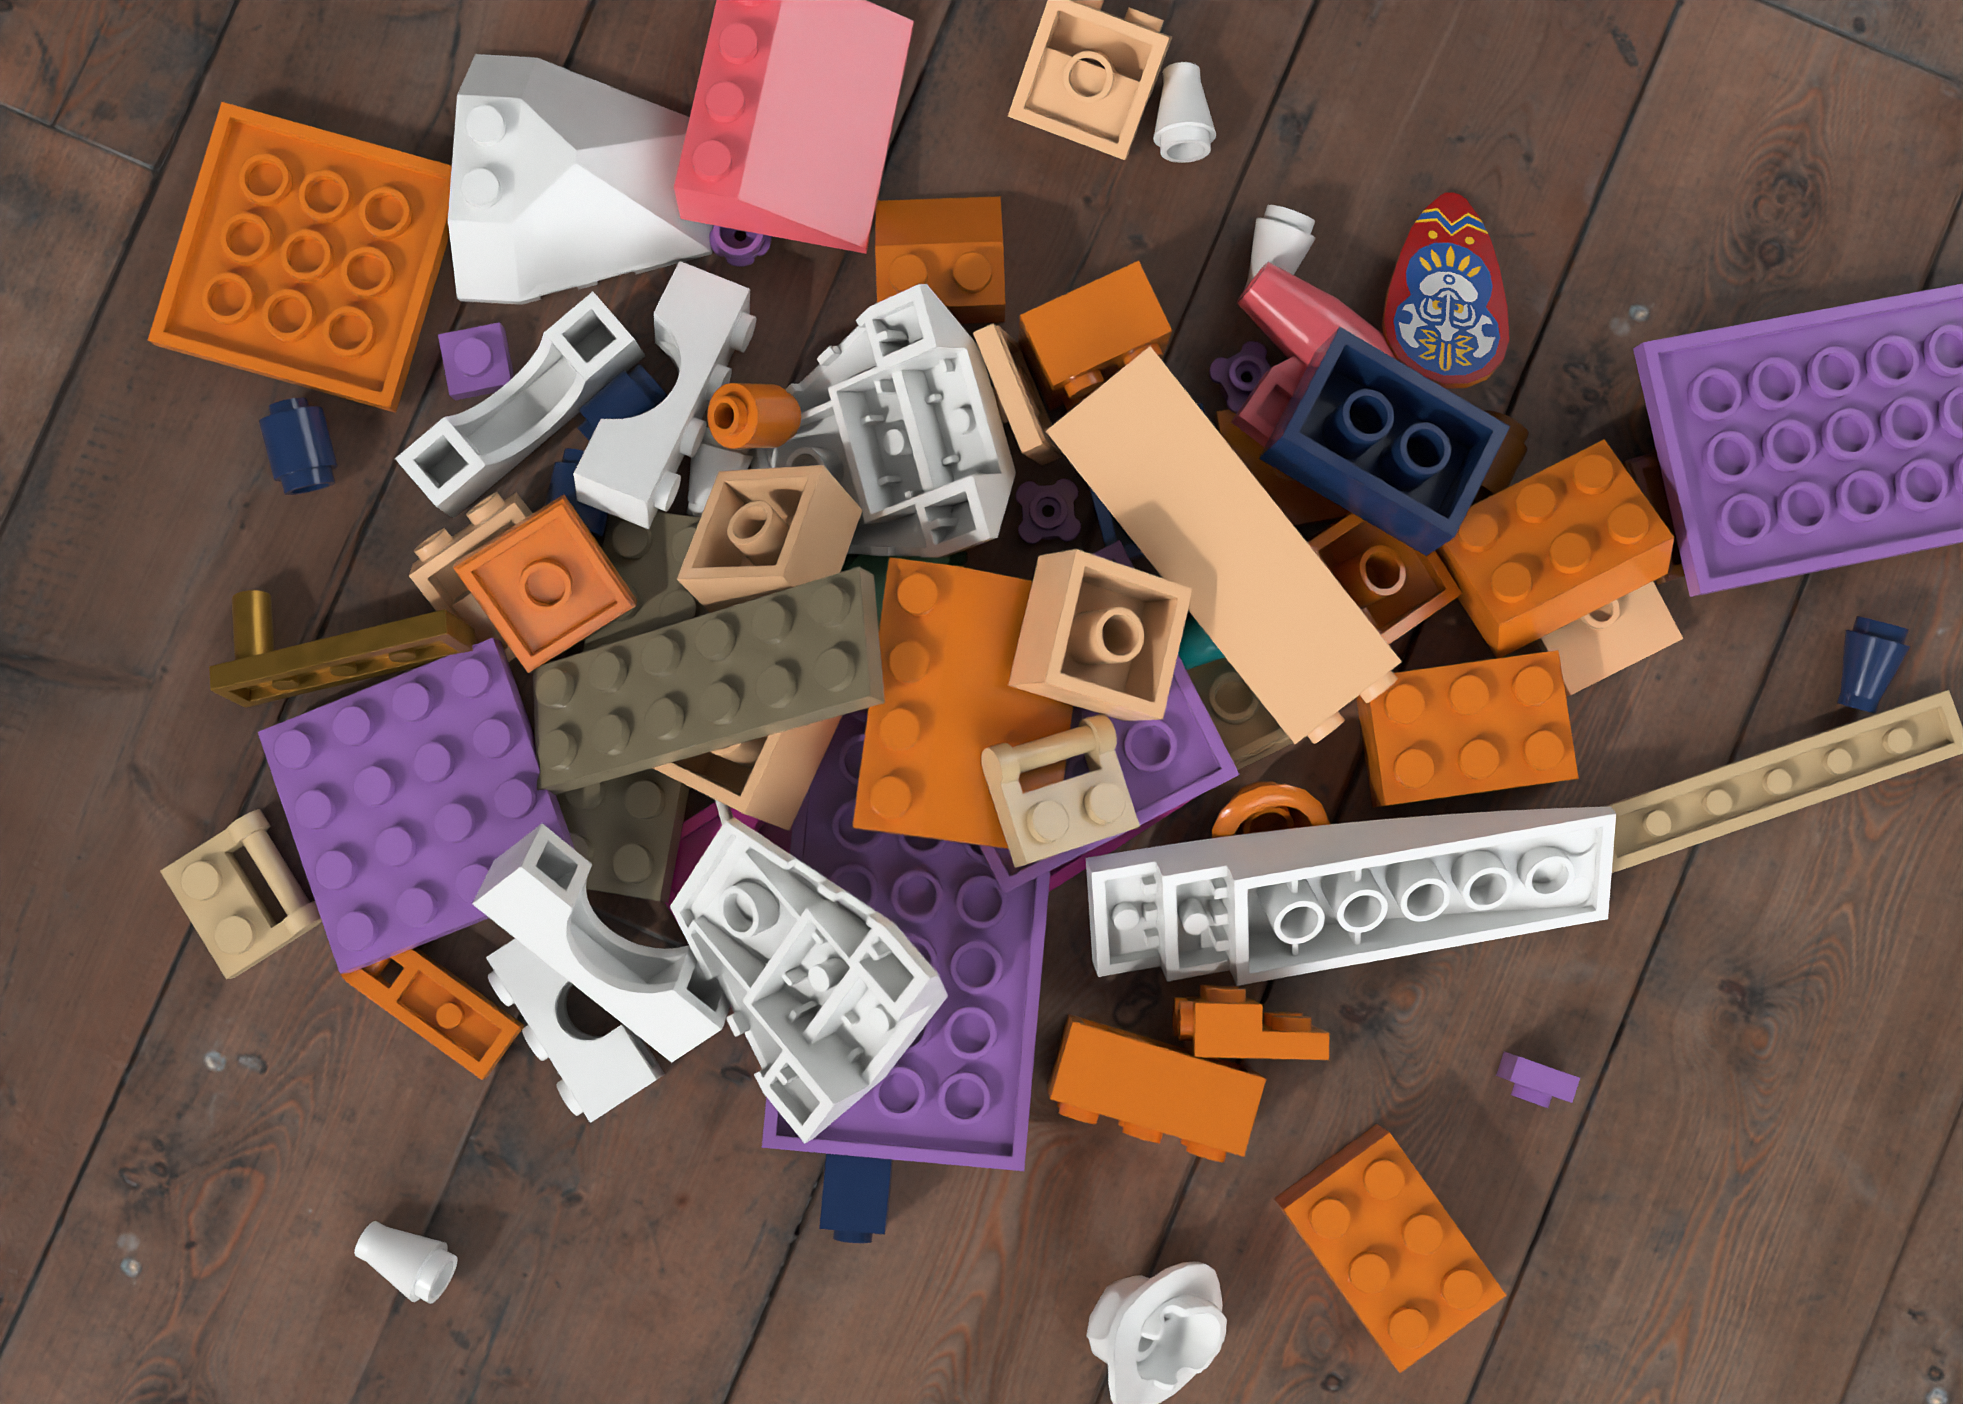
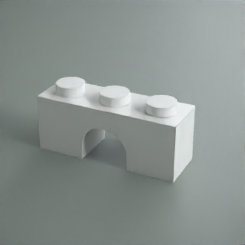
M516 938L486 957L494 970L488 974L492 988L506 1006L509 1007L514 1003L516 1004L528 1023L522 1029L525 1040L541 1061L550 1058L562 1077V1080L556 1084L557 1089L565 1104L576 1116L584 1112L591 1123L665 1075L644 1040L624 1024L604 1036H591L578 1030L571 1022L566 1007L567 996L573 984Z

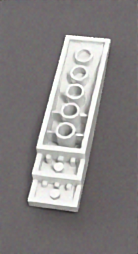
M1610 806L1406 817L1250 833L1086 858L1092 962L1098 977L1161 966L1166 980L1173 981L1230 970L1236 985L1239 986L1608 919L1616 813Z

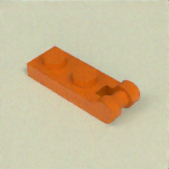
M417 947L354 972L341 974V977L352 987L481 1080L486 1079L525 1026ZM391 959L404 967L392 985L380 975Z

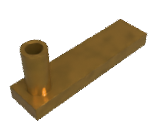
M258 590L242 591L232 596L235 660L209 666L210 690L244 708L423 666L448 655L473 651L472 646L476 644L475 630L444 609L274 650L271 595Z

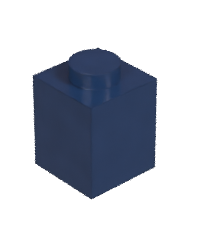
M826 1153L819 1229L834 1230V1240L848 1243H871L873 1234L885 1235L888 1223L893 1159Z

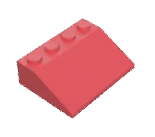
M716 0L674 184L680 219L866 254L914 21L867 0Z

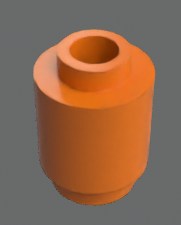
M728 383L718 388L711 397L708 405L707 419L711 434L719 444L726 448H777L785 444L797 433L801 423V410L795 397L781 386L775 384Z

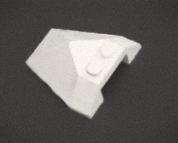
M475 54L457 94L448 211L457 299L465 302L523 305L541 300L540 296L573 287L583 289L598 285V281L630 272L640 274L679 263V261L685 262L711 255L713 249L710 245L709 234L713 230L714 225L680 219L674 191L690 117L540 58Z
M918 284L868 307L856 319L858 326L838 346H829L817 358L819 365L799 384L791 383L785 389L795 397L801 410L800 427L794 437L777 448H749L748 455L754 456L750 463L752 469L824 465L862 509L847 554L940 558L998 538L1016 475L986 364L977 343L927 284Z
M731 818L723 823L670 905L706 980L717 978L734 1014L726 1017L734 1036L745 1034L762 1068L761 1071L754 1074L762 1092L804 1143L814 1139L887 1076L948 997L939 974L892 921L736 818Z

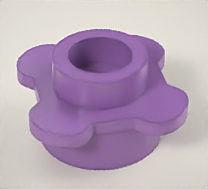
M1247 342L1242 346V350L1238 354L1228 359L1217 358L1211 364L1210 378L1213 382L1220 384V391L1227 401V407L1236 414L1264 373L1271 368L1265 359L1267 350L1261 343ZM1249 373L1252 375L1253 380L1245 383L1241 380V375Z
M1060 479L1055 485L1038 486L1034 482L1028 481L1019 486L1016 492V501L1022 506L1023 521L1018 528V533L1022 540L1029 544H1036L1041 539L1050 540L1059 537L1062 541L1068 542L1078 536L1081 524L1074 516L1073 503L1078 496V489L1072 481ZM1045 506H1051L1054 509V515L1045 517L1042 509Z

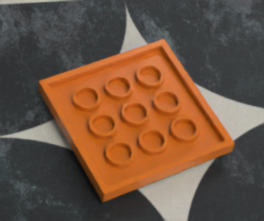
M221 102L148 341L162 348L396 413L450 236L448 211L452 165Z

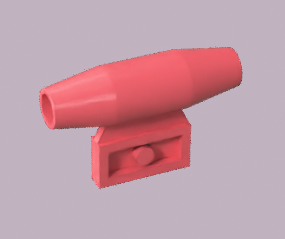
M1267 262L1245 288L1237 304L1282 351L1288 360L1271 367L1264 373L1231 422L1265 448L1314 353L1339 327H1342L1394 359L1396 358L1386 343L1383 333L1339 299Z

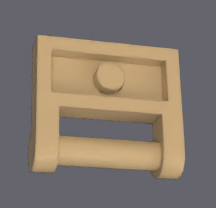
M1097 714L1084 718L1080 721L1077 728L1015 747H1011L1007 743H1001L983 750L981 756L983 772L1015 868L1140 827L1115 752L1117 744L1115 728L1106 715ZM1077 755H1085L1090 773L1022 793L1018 780L1020 773Z
M260 809L238 818L224 831L160 871L226 979L239 976L322 922L316 902L309 901L266 832L270 828V824ZM242 846L246 847L288 915L278 924L275 923L233 855V852Z

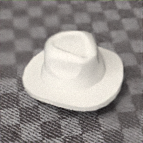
M1182 1262L1164 1269L1151 1279L1142 1275L1131 1276L1117 1280L1106 1287L1090 1315L1086 1336L1089 1339L1092 1353L1108 1364L1109 1390L1113 1404H1159L1179 1391L1196 1373H1201L1220 1352L1226 1336L1227 1319L1222 1312L1223 1303L1220 1283L1214 1269L1201 1262Z

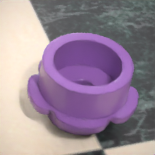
M714 225L713 230L709 234L710 245L717 256L726 257L727 262L732 266L744 267L751 265L755 260L754 258L765 255L771 245V236L744 231L746 233L745 240L737 241L735 234L742 230Z

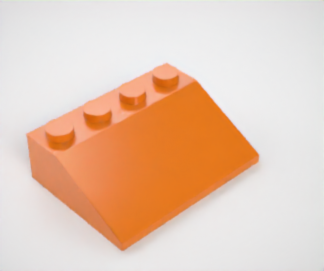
M889 557L879 627L885 703L869 707L853 828L1009 849L983 772L982 752L985 748L1001 743H1007L1011 747H1015L1070 730L1073 705L1008 685L1033 581L959 566ZM1066 759L1020 773L1018 780L1022 793L1064 781Z

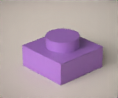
M500 322L438 335L449 395L454 400L495 393L514 377L505 328Z
M1507 1052L1503 1053L1496 1074L1498 1077L1514 1082L1511 1095L1549 1108L1552 1096L1572 1103L1580 1081L1579 1077Z

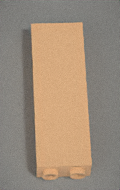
M1151 346L1046 430L1048 435L1161 577L1193 589L1188 611L1294 744L1298 743L1305 736H1308L1313 744L1317 743L1345 721L1339 710L1360 695L1368 703L1397 681L1398 678L1391 670L1402 661Z

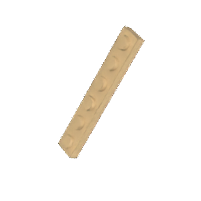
M1950 691L1937 692L1603 806H1611L1616 813L1612 873L1963 754V727Z

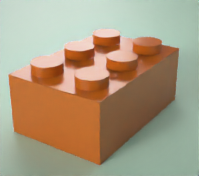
M1604 439L1470 506L1456 536L1435 551L1463 593L1457 598L1498 659L1668 574L1674 536Z
M1559 650L1394 673L1398 678L1397 681L1370 702L1366 703L1360 695L1356 697L1373 808L1579 779Z
M1068 1014L1048 1080L1047 1090L1050 1099L1058 1101L1056 1107L1059 1108L1058 1113L1063 1116L1089 1124H1097L1099 1114L1118 1119V1125L1123 1127L1122 1132L1127 1135L1160 1144L1163 1133L1181 1138L1180 1143L1187 1146V1152L1224 1163L1227 1152L1242 1157L1245 1156L1266 1078L1254 1069L1216 1057H1194L1183 1047Z
M1378 1124L1374 1125L1274 1198L1381 1351L1399 1373L1406 1370L1507 1296L1392 1134Z

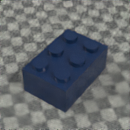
M1339 327L1314 353L1259 459L1427 556L1456 536L1510 426L1342 327Z

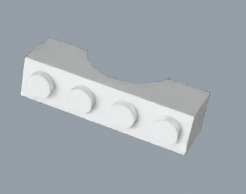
M679 261L654 311L655 343L670 357L679 373L677 382L670 394L659 405L646 413L624 419H600L574 472L577 501L647 529L650 528L658 509L665 512L670 509L681 481V476L676 474V471L684 455L693 458L701 445L707 425L706 421L701 419L711 397L718 388L730 382L732 369L728 368L727 365L734 350L744 352L752 338L757 318L749 314V288Z
M592 291L543 333L541 343L534 355L502 388L478 405L462 413L443 417L395 459L432 503L454 519L580 412L578 409L621 371H629L645 357V354L631 334Z
M543 823L493 861L472 904L671 1063L722 1030L730 1004L717 978L706 980L690 946L668 949L646 947L624 939L610 930L597 917L588 901L586 882L592 864Z

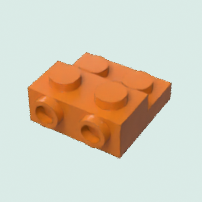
M1205 984L1200 985V996L1173 998V1036H1178V1040L1183 1041V1047L1194 1057L1329 1060V1033L1313 1026L1312 1017L1303 1016V1013L1264 1012V1023H1262L1263 1004L1246 997V989L1239 988V986Z

